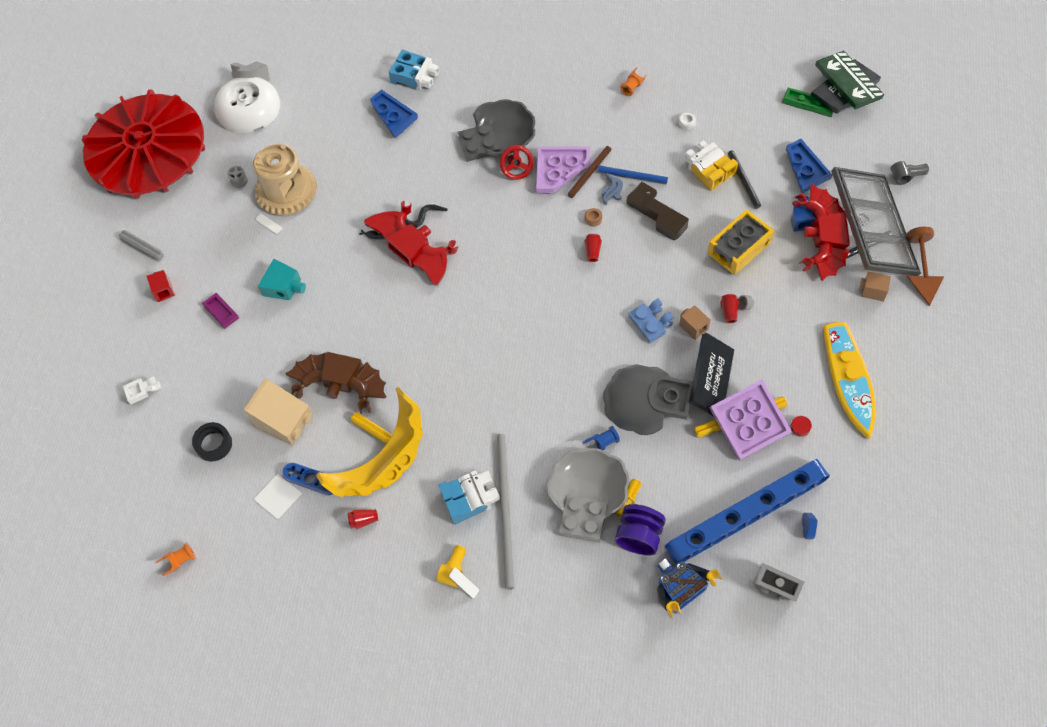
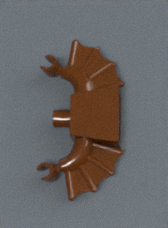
M324 352L320 355L310 354L305 360L296 361L293 369L285 373L286 376L301 382L291 387V394L293 395L297 392L296 398L298 399L303 396V388L308 387L314 382H323L324 387L328 388L326 395L332 399L337 398L339 391L349 393L352 389L355 390L360 400L357 404L360 414H362L361 410L363 408H367L368 413L371 411L369 401L366 400L368 397L383 399L387 397L384 393L386 382L380 378V371L372 368L368 362L363 365L361 359L332 352Z

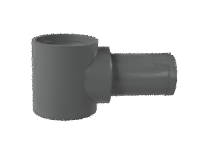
M899 161L894 163L890 170L896 183L904 185L915 176L927 175L929 166L926 163L907 165L905 161Z

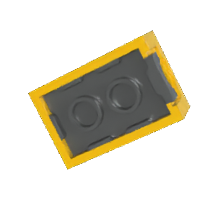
M746 209L709 241L707 254L733 275H736L772 243L775 230Z

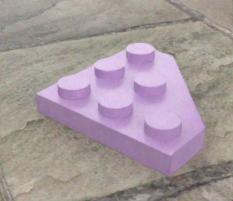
M538 147L536 192L555 193L590 165V147Z

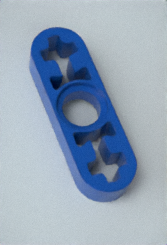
M289 463L283 468V475L288 482L325 495L333 494L320 484L317 477L312 483L305 482L308 475L316 476L318 472H323L297 463ZM294 469H295V471L297 472V474L301 475V477H299V476L296 475V474H292V475L290 476V475H289V472H293Z

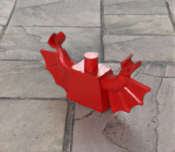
M811 184L809 201H807L804 194H799L794 197L799 201H794L792 204L795 207L805 205L806 208L814 213L816 219L812 226H805L804 237H813L814 246L819 248V251L811 258L805 257L799 264L804 263L806 265L802 271H807L815 264L820 280L824 281L827 276H836L839 268L846 266V257L850 254V251L846 250L850 246L848 223L845 210L839 205V199L831 196L827 189H819Z

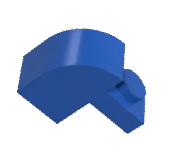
M805 205L794 206L791 215L793 232L804 231L805 226H812L814 222V213L806 208Z

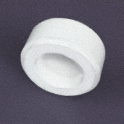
M683 113L679 116L678 125L684 130H690L695 126L696 118L691 113Z

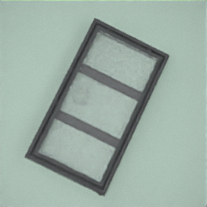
M834 167L831 172L864 269L912 276L920 275L921 271L910 241L907 239V233L886 176Z

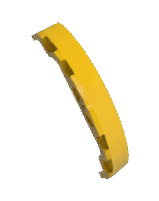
M399 387L395 389L399 403L398 420L386 446L373 459L358 468L341 473L318 472L316 475L320 484L335 496H367L382 487L387 488L396 482L404 471L409 469L416 458L417 449L423 436L421 411L419 406Z

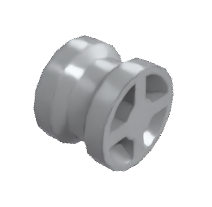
M233 166L228 170L227 175L233 187L241 188L247 184L248 178L241 166Z

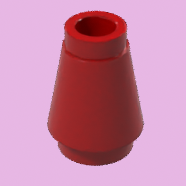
M588 234L584 240L587 261L597 262L602 239H600L598 234Z
M735 294L723 295L720 304L726 323L737 322L739 299H737Z
M376 509L352 510V512L348 513L350 529L355 528L357 530L379 521Z

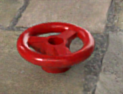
M513 145L505 149L500 157L502 173L512 180H520L528 176L533 168L531 152L521 145ZM513 151V154L508 157V165L505 167V159L507 155ZM519 151L526 154L528 165L522 162ZM517 159L518 163L514 165V160ZM519 167L525 170L519 175L509 173L510 170Z

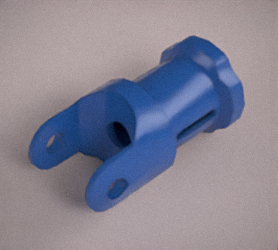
M611 426L609 430L601 434L597 433L582 443L585 444L594 440L596 448L605 450L606 446L614 442H620V437L615 428Z

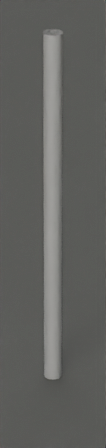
M498 434L505 584L507 590L514 589L506 444L505 435Z

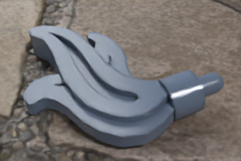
M608 173L605 175L608 177L607 180L611 185L605 187L602 191L605 205L613 197L620 200L622 197L620 192L623 188L622 180Z

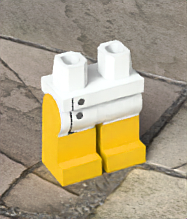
M703 140L697 145V150L699 151L697 154L692 149L685 153L684 158L689 163L688 169L710 191L736 174L738 162L734 159L730 160L714 142L709 145Z

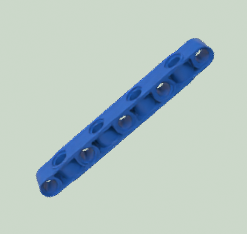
M814 459L674 538L665 545V549L676 565L681 561L685 562L825 482L830 475L820 461ZM795 480H801L804 484H797ZM761 499H767L770 504L762 503ZM731 518L735 520L736 523L729 524L726 521V519ZM697 538L701 543L694 544L691 542V539Z

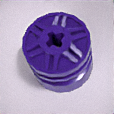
M626 505L620 520L622 525L618 526L614 542L619 547L635 554L644 556L655 555L660 542L658 535L662 534L665 525V516L659 511L644 505Z

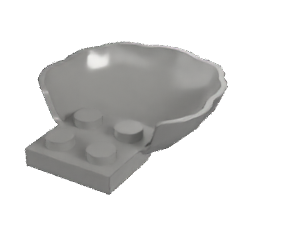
M587 448L584 450H570L555 463L552 476L547 483L549 497L555 505L563 511L559 536L600 543L605 518L618 512L628 498L629 474L620 458L598 448Z

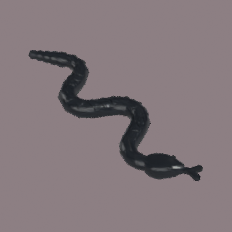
M436 204L425 205L421 208L416 221H410L406 218L405 224H412L415 228H418L423 224L428 210L448 211V209ZM361 230V233H359V235L365 234L370 239L384 238L375 230L367 232Z

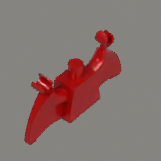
M405 201L401 202V212H382L364 220V224L367 227L379 232L385 238L388 248L409 267L413 268L416 266L422 269L435 286L440 283L446 272V253L456 254L459 247H454L456 244L455 240L449 241L448 246L445 248L443 246L437 248L430 246L427 236L431 234V230L426 225H423L418 230L412 224H405L407 215L411 213L412 208L411 203L409 206H405Z

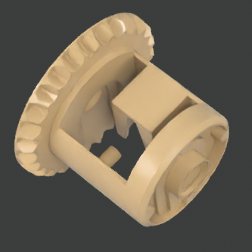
M273 144L261 149L256 154L253 168L259 179H257L254 192L256 201L263 210L275 215H289L301 211L311 203L317 191L316 179L309 169L299 165L297 154L291 147L284 144ZM279 159L277 164H271L272 160Z

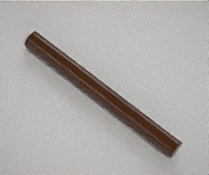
M606 146L572 187L568 192L570 198H573L603 162L611 152V147Z

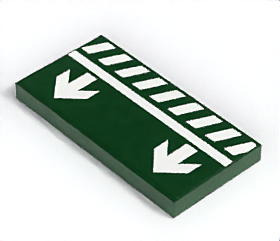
M844 50L816 61L815 66L854 110L883 99L884 93Z

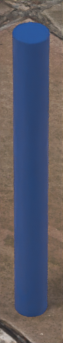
M601 165L598 168L600 173L663 184L668 182V177Z

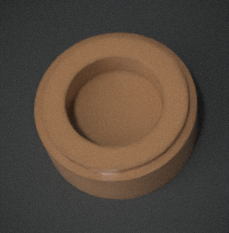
M596 208L588 209L585 212L586 224L589 226L600 225L602 222V212Z

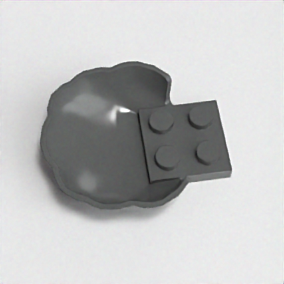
M503 99L495 102H486L477 107L473 113L476 127L458 132L467 162L487 156H501L508 147L513 145L525 147L533 140L535 136V117L519 101Z
M636 364L619 369L614 373L604 390L605 415L620 429L633 431L639 435L655 434L663 428V418L665 416L687 420L693 381L670 377L666 371L659 367Z

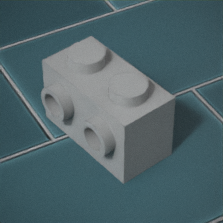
M761 563L754 583L758 584L757 589L768 594L770 590L778 593L777 598L788 603L790 599L795 602L797 601L804 585V581L764 563Z

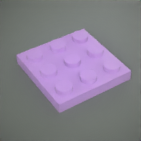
M763 380L709 407L738 460L792 432Z

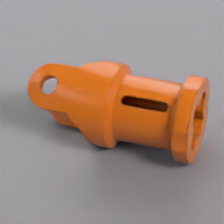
M637 68L629 74L628 80L620 85L621 92L626 96H631L634 93V89L639 87L647 76L645 75L644 78H641L635 73Z
M186 542L184 547L162 556L155 564L165 558L170 561L172 568L162 574L164 576L180 568V565L189 559L194 560L196 556L190 545Z

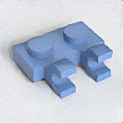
M659 298L655 299L648 307L642 304L629 312L630 319L649 343L665 335L666 330L664 328L673 324V316L670 312L664 314L659 321L655 318L654 314L662 311V302Z

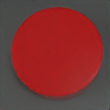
M797 416L792 420L791 431L796 436L803 437L810 433L812 423L807 417Z

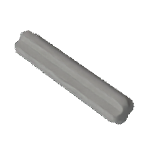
M126 230L119 234L121 240L159 261L164 256L161 250Z

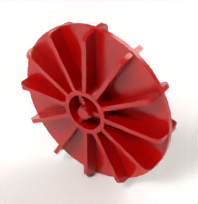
M148 89L146 95L136 96L127 100L120 96V103L107 110L103 115L98 112L95 114L97 121L93 124L88 134L82 136V142L84 143L83 163L92 179L109 193L132 195L134 199H139L141 194L151 193L162 188L165 192H168L167 186L179 180L186 173L190 175L193 173L191 167L195 164L200 153L205 150L202 121L194 108L183 101L177 94L173 96L155 94L152 89Z

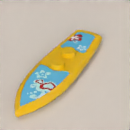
M845 322L826 324L823 326L824 341L837 397L850 421L869 439L875 424L876 402L867 368L848 324Z

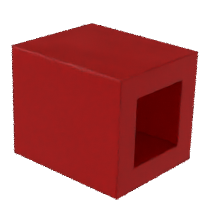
M164 269L146 276L151 292L157 302L175 296L170 279Z

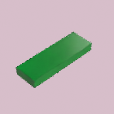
M787 88L782 104L832 118L834 112L810 96V93Z

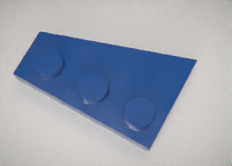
M382 89L370 99L372 106L394 138L399 136L418 119L416 112Z
M802 139L786 146V152L801 193L810 190L811 184L818 186L832 178V173Z

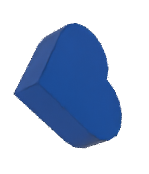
M803 513L804 539L813 540L815 538L818 520L813 513Z

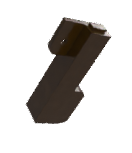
M641 181L634 191L627 196L626 204L655 220L656 231L672 240H677L688 228L689 218L656 200L657 190Z

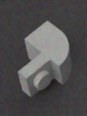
M257 61L247 66L236 62L230 64L233 79L258 77L270 81L266 64Z

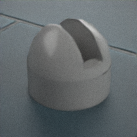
M741 295L739 297L738 307L740 310H750L753 308L754 300L751 296Z

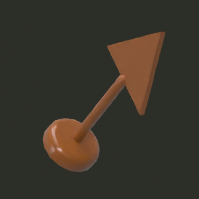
M924 226L913 228L907 232V239L912 243H919L924 276L907 277L930 306L944 276L928 275L924 243L934 237V230L931 227Z

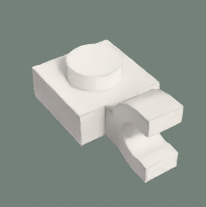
M154 376L145 382L140 378L123 386L127 401L130 404L149 397L148 391L154 392L162 389L160 382H156Z

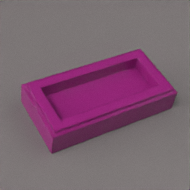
M217 293L202 303L203 307L224 329L239 319L235 311Z

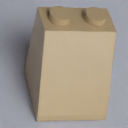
M266 378L243 409L253 427L290 445H293L295 440L300 438L304 426L311 421L313 414L309 405Z

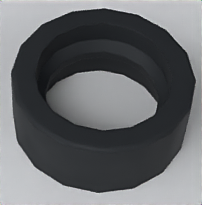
M210 422L200 426L194 432L192 446L203 460L210 462L218 461L230 452L232 437L223 425ZM212 433L222 434L223 441L218 448L212 451L202 449L201 444L206 436Z

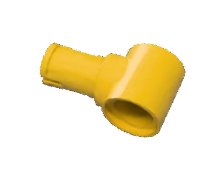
M455 545L450 560L439 568L437 582L458 588L459 585L449 575L454 568H457L463 574L461 563L466 553L465 547Z

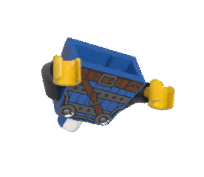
M664 559L657 565L664 574L659 578L657 587L659 604L668 612L669 617L673 618L672 612H679L681 614V609L707 590L709 584L707 581L715 587L717 583L714 579L719 578L722 580L719 571L715 569L707 570L691 563L686 564L683 561L673 567L667 559Z

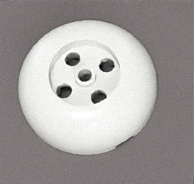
M258 77L234 78L225 83L217 92L214 99V114L219 124L226 130L234 133H252L254 129L262 126L265 128L277 117L281 105L280 98L273 85L265 79Z

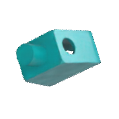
M273 259L258 288L264 297L290 300L294 292L303 294L306 284L301 282L297 270Z

